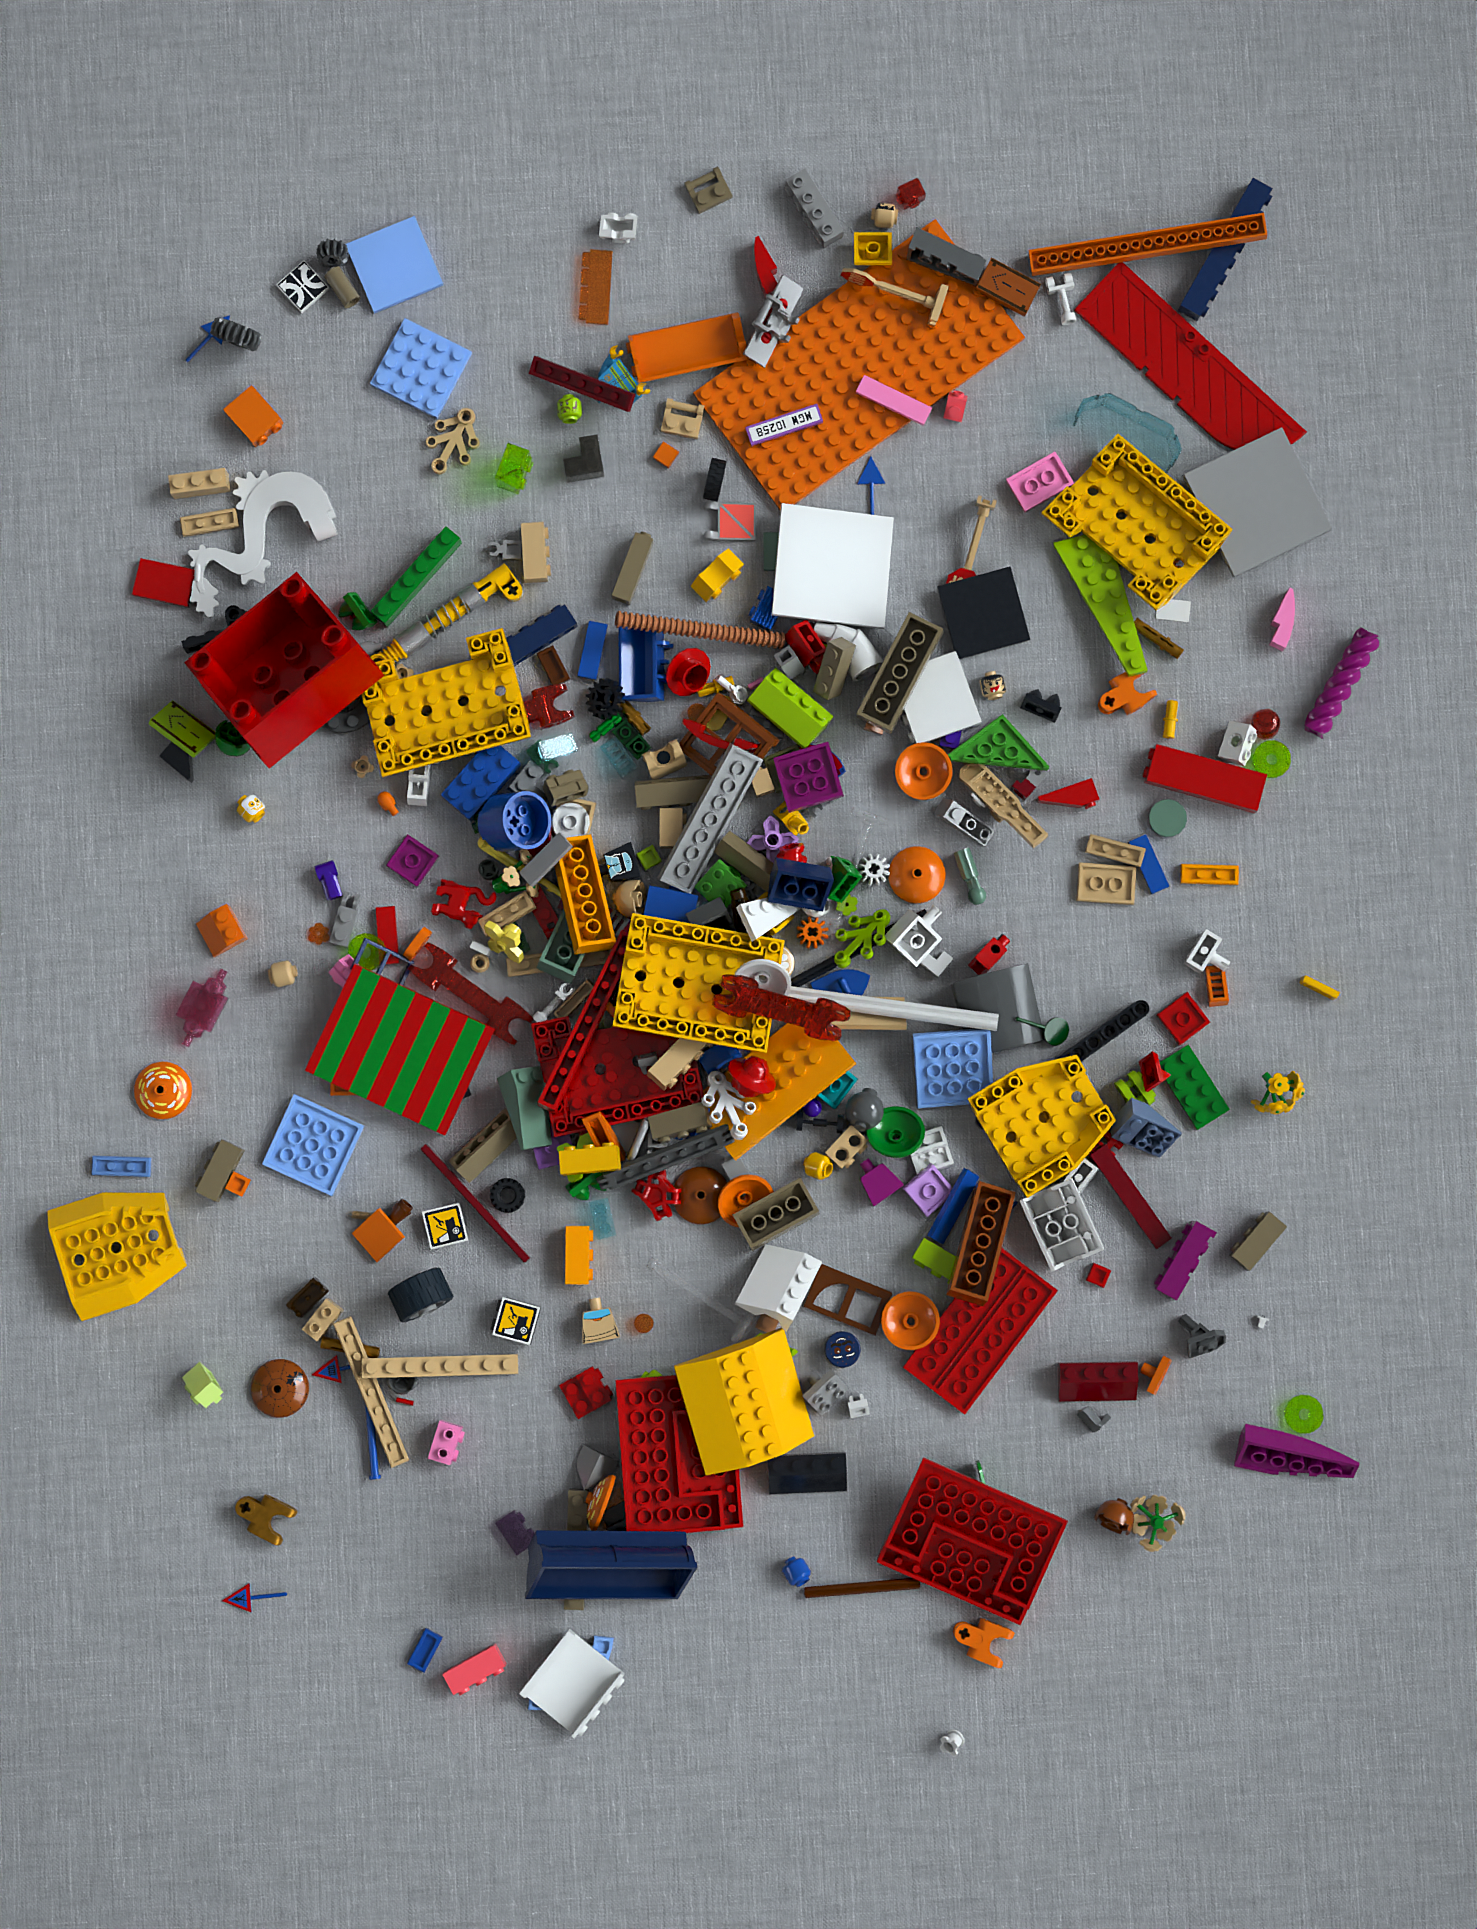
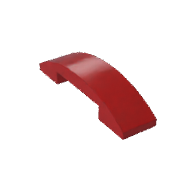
M683 718L682 722L686 728L700 740L715 747L728 748L730 742L704 733L706 725ZM735 738L734 745L743 750H752L758 747V744L741 738Z

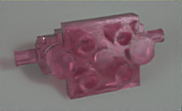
M220 969L216 979L208 978L204 986L195 981L192 982L176 1013V1016L186 1020L183 1030L187 1035L182 1043L183 1045L190 1047L194 1037L201 1038L205 1030L212 1032L229 999L223 996L227 988L223 983L228 973L227 971Z

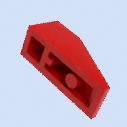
M1092 778L1038 796L1036 799L1037 803L1074 808L1085 807V809L1096 806V802L1100 800Z

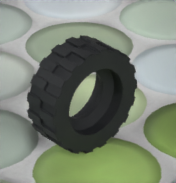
M717 458L711 459L703 499L718 502L727 461Z

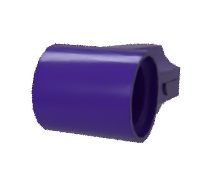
M331 860L314 866L317 877L322 883L327 901L342 897L343 893L337 878L338 872L334 861Z

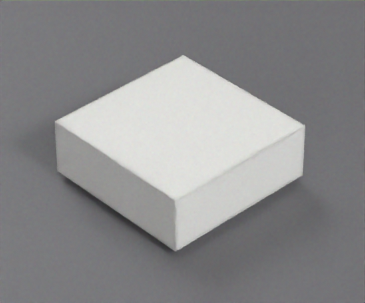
M472 941L470 946L472 950L489 957L491 953L490 948Z

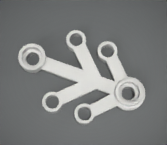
M713 1071L708 1075L709 1089L702 1098V1104L706 1107L712 1106L715 1101L714 1094L718 1091L720 1098L709 1119L714 1124L719 1123L725 1107L733 1124L730 1131L731 1136L736 1140H742L746 1136L748 1129L744 1123L740 1122L734 1106L743 1110L745 1114L752 1115L756 1110V1105L751 1101L745 1103L729 1095L726 1089L736 1093L739 1098H745L732 1087L731 1082L726 1080L723 1073Z

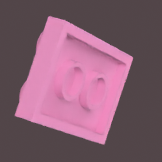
M1056 452L1049 454L1006 479L1008 486L1024 513L1061 493L1066 486L1070 488L1074 484Z

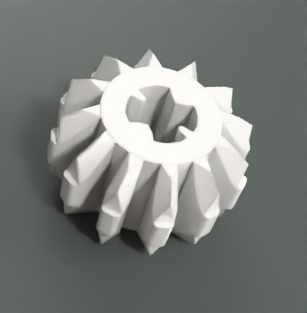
M868 854L869 861L863 857L861 860L864 864H858V868L863 869L859 873L865 875L861 881L865 882L869 879L868 885L871 886L872 881L875 880L876 886H879V879L885 882L886 878L883 875L889 876L890 872L884 869H888L890 865H883L886 861L885 857L879 861V854H876L875 859H873L872 854ZM872 865H875V868L878 867L879 869L877 870L876 874H872L873 872H869Z

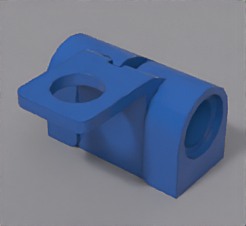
M714 1045L705 1051L698 1061L709 1075L713 1071H724L728 1068L731 1060L741 1058L742 1055L737 1048Z

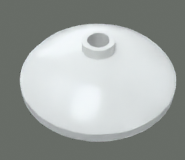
M767 959L748 961L741 965L733 976V990L736 996L744 1003L754 1007L777 1005L788 996L791 989V978L788 971L779 963Z

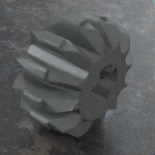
M327 238L326 241H321L316 249L318 262L322 263L324 267L344 266L349 256L347 245L343 244L342 240L336 241L335 238L333 240Z

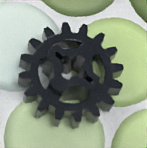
M600 678L599 683L593 682L594 688H588L591 693L586 695L589 698L586 705L590 706L588 711L593 713L592 716L605 720V718L612 719V715L618 716L617 710H623L620 705L625 703L622 700L625 693L621 692L623 687L618 685L619 682L609 678Z

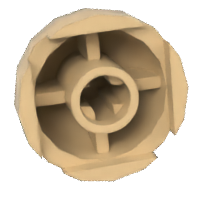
M641 880L625 881L620 884L616 893L613 894V904H616L617 910L625 917L631 918L632 913L644 914L645 908L642 907V900L646 901V890L644 883L640 882Z

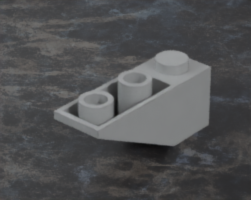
M943 798L933 813L946 824L984 847L995 832V830L953 800Z

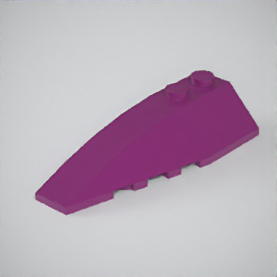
M1245 1424L1239 1436L1234 1466L1272 1475H1278L1279 1472H1289V1475L1297 1476V1473H1309V1476L1316 1477L1320 1474H1327V1477L1354 1478L1359 1468V1462L1303 1437Z

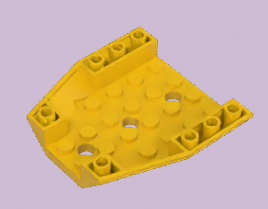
M1077 1055L1016 1068L967 1098L974 1115L1026 1198H1029L1076 1169L1116 1121L1107 1104L1102 1102L1087 1077L1086 1069ZM1075 1091L1081 1093V1100L1078 1102H1074L1071 1098L1072 1093ZM1043 1111H1046L1049 1115L1046 1122L1039 1120V1114ZM1010 1131L1016 1134V1139L1013 1142L1006 1140V1134Z
M102 1192L47 1211L48 1228L71 1303L81 1321L138 1303L187 1266L182 1248L178 1247L168 1215L170 1210L164 1193ZM151 1230H156L159 1234L156 1241L149 1239V1232ZM115 1242H119L122 1246L119 1253L112 1251V1244ZM78 1254L84 1257V1263L80 1266L74 1261Z

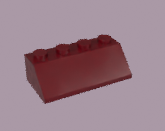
M1136 1361L1057 1362L1058 1402L1137 1400L1138 1362Z

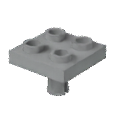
M830 1369L822 1378L816 1372L808 1377L807 1381L812 1387L803 1397L822 1415L831 1408L834 1402L842 1398L849 1388Z

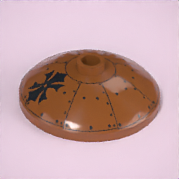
M271 1360L263 1364L255 1372L251 1381V1396L256 1407L264 1414L276 1418L288 1417L299 1411L305 1404L309 1394L308 1378L303 1369L290 1360ZM276 1385H279L281 1387V1391L279 1393L275 1391Z

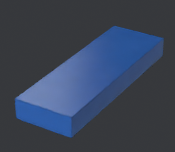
M589 621L578 677L597 680L608 624Z
M1145 834L1129 841L1128 844L1146 849L1142 865L1139 868L1151 895L1168 888L1169 883L1147 835Z

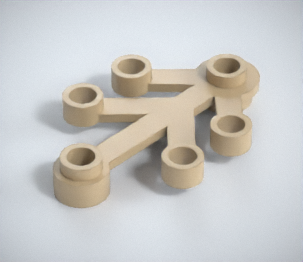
M462 408L458 411L457 416L446 420L440 419L435 422V428L438 432H444L449 426L457 425L454 431L435 437L429 436L426 439V444L431 449L436 448L440 443L449 441L440 458L432 461L431 467L434 473L443 474L446 472V462L456 444L460 454V463L464 466L471 463V457L467 454L461 434L466 428L469 436V447L477 449L480 446V441L476 437L472 426L476 419L473 410ZM465 415H468L470 418L469 420L464 421L463 417ZM439 423L444 424V427L442 429H439L437 427ZM431 439L435 440L433 445L428 444ZM472 440L477 441L475 446L471 445ZM466 456L469 459L467 462H463L462 458ZM441 464L443 465V468L441 470H437V465Z

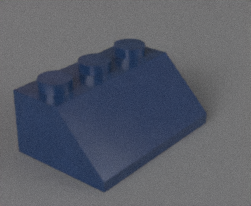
M775 858L770 873L767 901L823 912L834 881L831 867Z

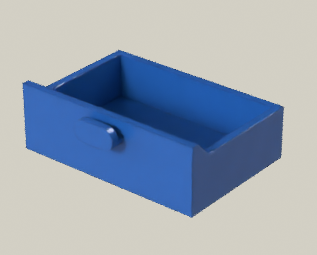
M649 885L643 915L690 923L686 913L696 909L699 895L680 892V889L674 886L666 889Z

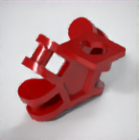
M666 1170L649 1175L647 1181L642 1178L636 1180L637 1184L635 1188H632L631 1192L639 1196L648 1206L655 1220L661 1221L665 1216L668 1218L672 1217V1211L668 1204H681L679 1193H681L682 1189L675 1188L668 1181ZM654 1180H659V1184L653 1183ZM667 1192H672L671 1200H666ZM662 1205L663 1209L658 1210L657 1207Z

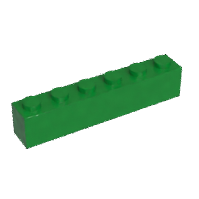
M445 526L371 610L373 616L388 628L462 544L460 537Z

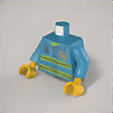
M618 345L612 346L609 351L610 354L603 362L598 373V379L635 393L634 403L642 397V394H649L650 389L643 391V387L647 383L638 384L620 358H616L623 355V350H620L617 354L615 349Z

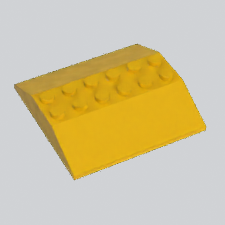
M783 1328L674 1365L705 1475L750 1467L783 1455L814 1437Z

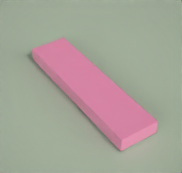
M866 375L863 376L856 390V394L923 426L932 410V407Z

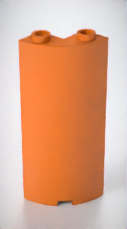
M738 312L629 335V342L626 343L628 354L631 353L634 366H631L633 378L637 377L638 383L749 359L743 355L747 344Z

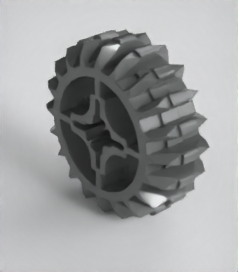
M220 317L215 318L211 325L210 333L216 338L251 351H257L258 346H260L262 335L251 328Z

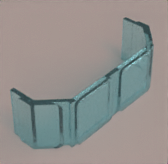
M1105 393L1102 396L1099 394L1082 400L1075 415L1074 426L1077 424L1082 412L1104 406L1165 437L1172 455V460L1165 473H1168L1170 468L1174 466L1182 448L1177 434L1175 435L1174 433L1175 428L1171 424L1146 411L1138 410L1136 406L1111 393Z

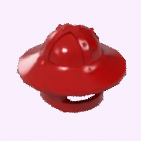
M687 648L672 658L667 667L666 682L674 694L690 696L702 690L708 680L711 669L710 660L706 653L698 648Z
M751 1055L747 1059L735 1058L729 1062L728 1070L733 1078L731 1085L740 1095L744 1097H757L759 1094H769L774 1091L776 1082L769 1072L767 1061Z

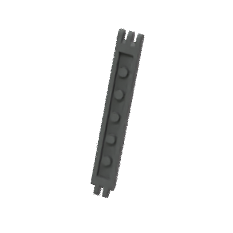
M724 1124L623 1163L619 1171L602 1172V1175L597 1177L596 1180L601 1190L606 1188L613 1190L732 1144L735 1139L731 1136L728 1124Z

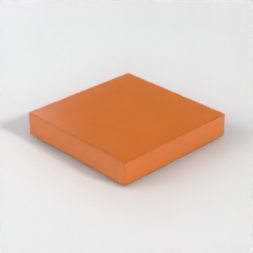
M381 1208L377 1209L352 1232L353 1236L376 1262L380 1261L405 1238Z

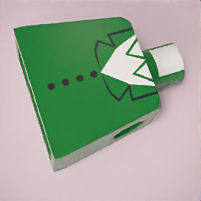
M830 856L826 859L827 867H831L834 881L828 899L842 903L861 880L862 875L849 860L838 856Z

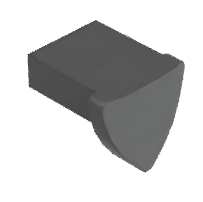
M1089 1406L1083 1408L1077 1414L1092 1432L1099 1431L1111 1418L1108 1414H1105L1100 1419Z

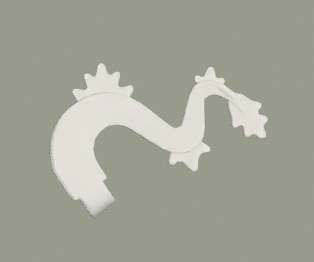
M266 470L261 472L259 478H255L252 472H247L246 479L235 477L234 480L239 488L234 490L233 494L242 498L236 505V508L244 511L245 550L241 554H235L218 548H206L202 544L199 550L188 551V554L193 558L190 565L194 568V581L192 583L190 601L192 603L197 602L196 611L198 613L204 612L208 618H212L214 616V608L219 606L218 601L214 599V596L219 591L204 578V570L209 562L215 561L232 573L241 575L243 585H246L250 580H255L261 584L265 583L264 570L271 565L270 561L263 559L265 525L268 514L274 508L279 506L296 508L308 529H312L318 542L338 535L332 520L336 518V514L322 486L313 478L303 473L291 471L277 473L269 477Z

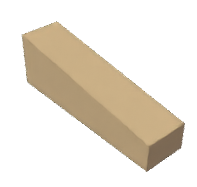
M586 979L553 1014L557 1018L569 1016L590 995L595 984L590 979Z

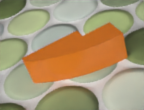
M600 1111L582 1118L595 1147H602V1143L612 1142L619 1147L620 1162L625 1160L626 1153Z

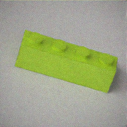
M776 667L764 678L747 699V702L803 749L807 748L826 729L834 717Z

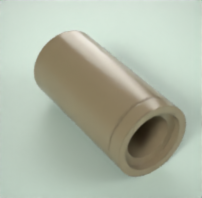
M339 266L332 268L325 274L324 278L346 309L360 301L361 297Z

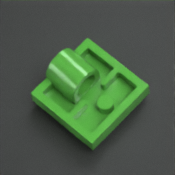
M719 859L694 888L709 902L720 897L727 909L732 900L729 892L740 887L745 889L747 885L740 879L741 875L734 867L727 866Z

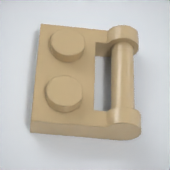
M667 398L661 432L698 440L705 405L699 404V406ZM673 408L677 410L697 413L696 418L672 414L671 410Z

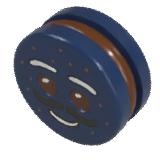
M839 1331L833 1333L827 1339L824 1351L826 1358L831 1364L836 1367L845 1368L853 1365L858 1360L861 1347L858 1339L853 1334Z

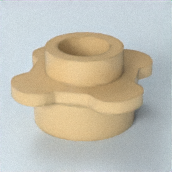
M403 664L396 666L399 679L414 675V671L407 669Z
M365 755L351 764V767L357 771L359 778H364L365 774L374 771V766L369 763L368 757Z

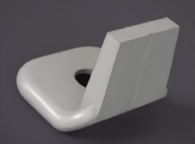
M647 1117L610 1125L626 1153L625 1158L629 1161L635 1159L649 1127Z

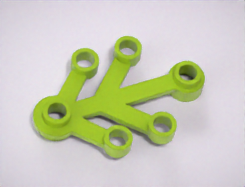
M880 909L874 912L872 916L862 918L852 915L848 919V923L852 928H858L860 925H869L866 928L846 931L845 929H838L835 936L840 942L856 938L844 951H838L835 954L834 961L839 968H846L850 965V955L863 942L864 947L860 951L864 959L872 958V932L876 928L877 934L873 938L878 946L886 943L885 927L890 923V914L887 910Z

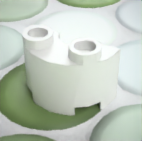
M616 213L601 215L599 237L603 240L605 238H612L613 243H629L630 239L635 241L638 216L632 213L625 214V217H618Z

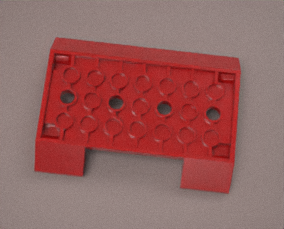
M569 1016L531 1024L538 1062L541 1065L545 1086L572 1032ZM619 1027L595 1031L556 1114L549 1111L554 1137L587 1131L582 1118L599 1111L609 1125L648 1118L649 1116L702 1102L704 1092L697 1061L693 1060L689 1064L691 1068L684 1075L681 1073L676 1078L678 1081L671 1089L667 1087L665 1090H662L647 1074H643L640 1067L634 1066L633 1058L638 1055L656 1052L659 1060L679 1038ZM598 1064H604L606 1067V1071L602 1075H598L595 1072V1067ZM647 1066V1073L652 1066Z

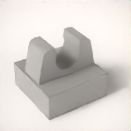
M656 1052L637 1056L638 1064L643 1074H647V1066H653L658 1061Z

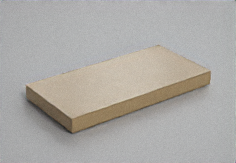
M875 997L882 999L905 1001L904 997ZM828 1008L829 1029L906 1030L907 1027L906 1019Z

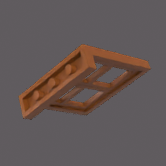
M718 692L695 721L707 725L717 710H721L737 723L725 741L732 743L740 731L744 729L761 743L753 753L761 759L764 758L772 746L776 747L780 741L726 696ZM707 726L705 727V731L711 736L722 739ZM688 731L679 743L683 753L712 776L717 768L715 764L726 749L718 748L710 760H708L691 746L697 737Z

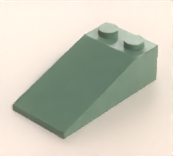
M564 909L540 957L537 969L572 984L586 953L574 954Z
M539 1066L510 1070L498 1077L497 1081L521 1151L552 1145L548 1110L538 1106V1100L545 1088V1082Z

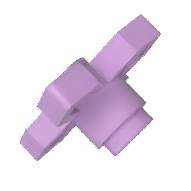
M770 815L763 823L765 835H753L747 844L757 851L766 850V858L774 863L780 847L798 842L799 838L792 832L780 834L779 821ZM771 839L776 840V844L770 845L769 841Z

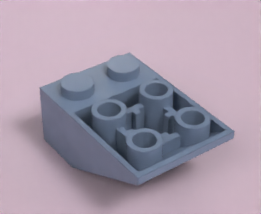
M1132 1097L1114 1116L1116 1121L1110 1127L1112 1138L1159 1158L1182 1135L1181 1131L1152 1107Z

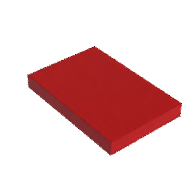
M140 558L132 595L188 608L192 593V583L194 581V569Z

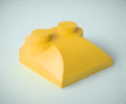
M854 232V265H892V232Z

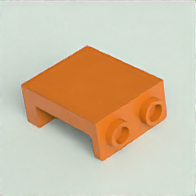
M252 385L223 409L225 414L237 425L254 447L263 445L268 440L267 437L272 433H277L283 425L280 416Z

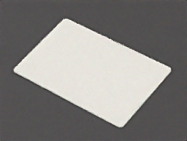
M1171 599L1168 604L1156 611V619L1189 622L1191 602Z

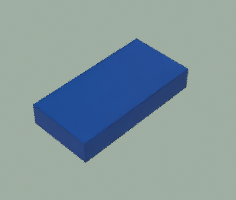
M425 1628L407 1664L425 1673L443 1636Z

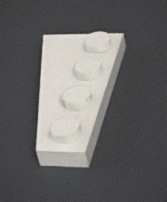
M767 898L743 903L736 907L752 942L801 909L799 907L771 903L767 901Z

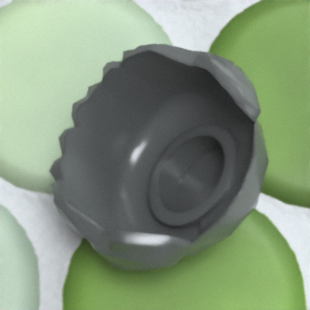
M417 1377L386 1378V1384L396 1394L402 1395L413 1390L418 1384Z

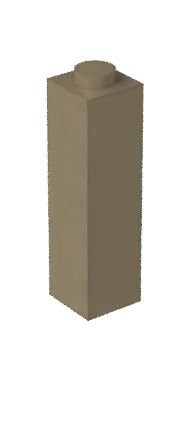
M635 532L612 593L613 600L627 605L631 604L654 544L650 534Z
M729 831L722 838L714 853L768 892L770 873L774 863L733 832Z

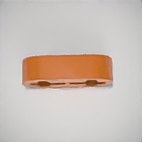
M423 927L407 947L403 956L412 961L428 941L432 932Z

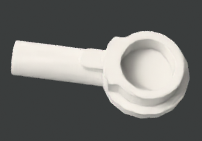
M721 675L716 677L715 681L730 692V699L734 704L740 705L746 701L748 692L744 687L732 685Z

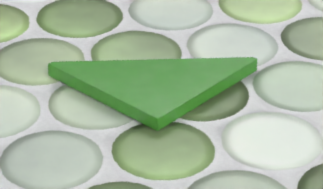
M1003 714L948 754L950 761L1045 771L1049 769V765Z

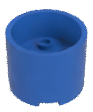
M521 791L498 794L488 798L482 811L479 812L478 829L482 839L486 840L496 851L533 849L540 846L547 839L551 829V813L546 802L536 793Z

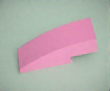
M1292 588L1286 591L1270 624L1277 629L1269 645L1280 651L1286 648L1294 625L1295 598Z

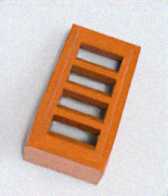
M1214 965L1206 966L1205 976L1209 1007L1228 1005L1229 997L1225 971L1223 972ZM1221 972V975L1210 976V973ZM1221 980V983H1211V981ZM1222 988L1221 991H1212V989Z

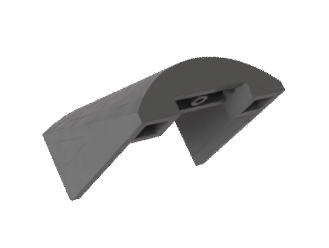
M1028 963L952 983L951 988L957 1009L999 1014L997 1031L990 1030L992 1053L1045 1040L1043 1029L1015 1020L1016 1017L1042 1025ZM962 1027L963 1030H964V1029H976V1028H970V1027Z

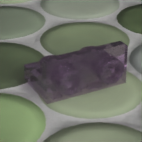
M513 1510L495 1522V1524L517 1556L528 1548L535 1532L531 1527L529 1529L524 1524L526 1519L520 1511L517 1513L516 1510Z

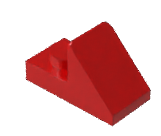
M1153 1051L1138 1061L1146 1092H1149L1171 1076L1168 1072L1161 1069L1158 1054Z

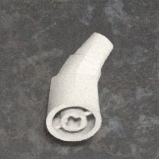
M816 622L814 631L821 641L828 644V641L843 637L856 645L848 670L853 681L865 679L879 671L883 659L860 629L856 630L837 623Z

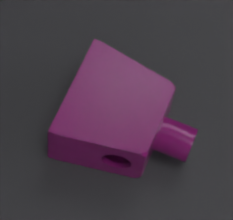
M868 1158L859 1164L866 1173L860 1178V1181L873 1207L904 1186L883 1163L875 1167Z

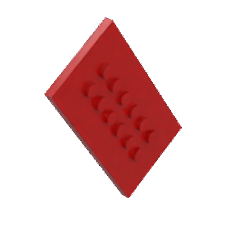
M1001 1248L987 1303L984 1306L954 1298L940 1316L939 1330L935 1338L925 1347L915 1350L903 1368L965 1415L1058 1290Z

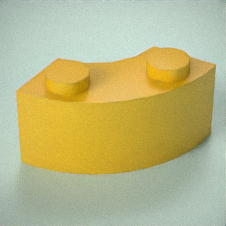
M728 548L718 555L697 576L691 587L705 602L711 598L715 600L722 593L721 589L731 579L734 581L740 576L741 572L739 570L744 564Z

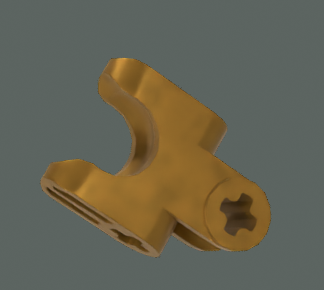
M267 1494L264 1495L261 1502L253 1497L245 1496L238 1500L235 1506L236 1513L250 1521L247 1530L274 1545H281L283 1538L271 1526L273 1516L283 1515L292 1518L298 1513L294 1507ZM248 1502V1507L251 1509L244 1511V1506L242 1504Z

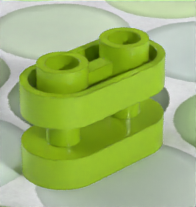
M1132 1070L1127 1074L1129 1080L1126 1082L1119 1079L1114 1083L1126 1103L1131 1097L1145 1102L1149 1106L1155 1102L1154 1097H1156V1094L1153 1090L1145 1091L1142 1074L1139 1071L1135 1072ZM1133 1086L1140 1095L1137 1098L1130 1091V1088Z

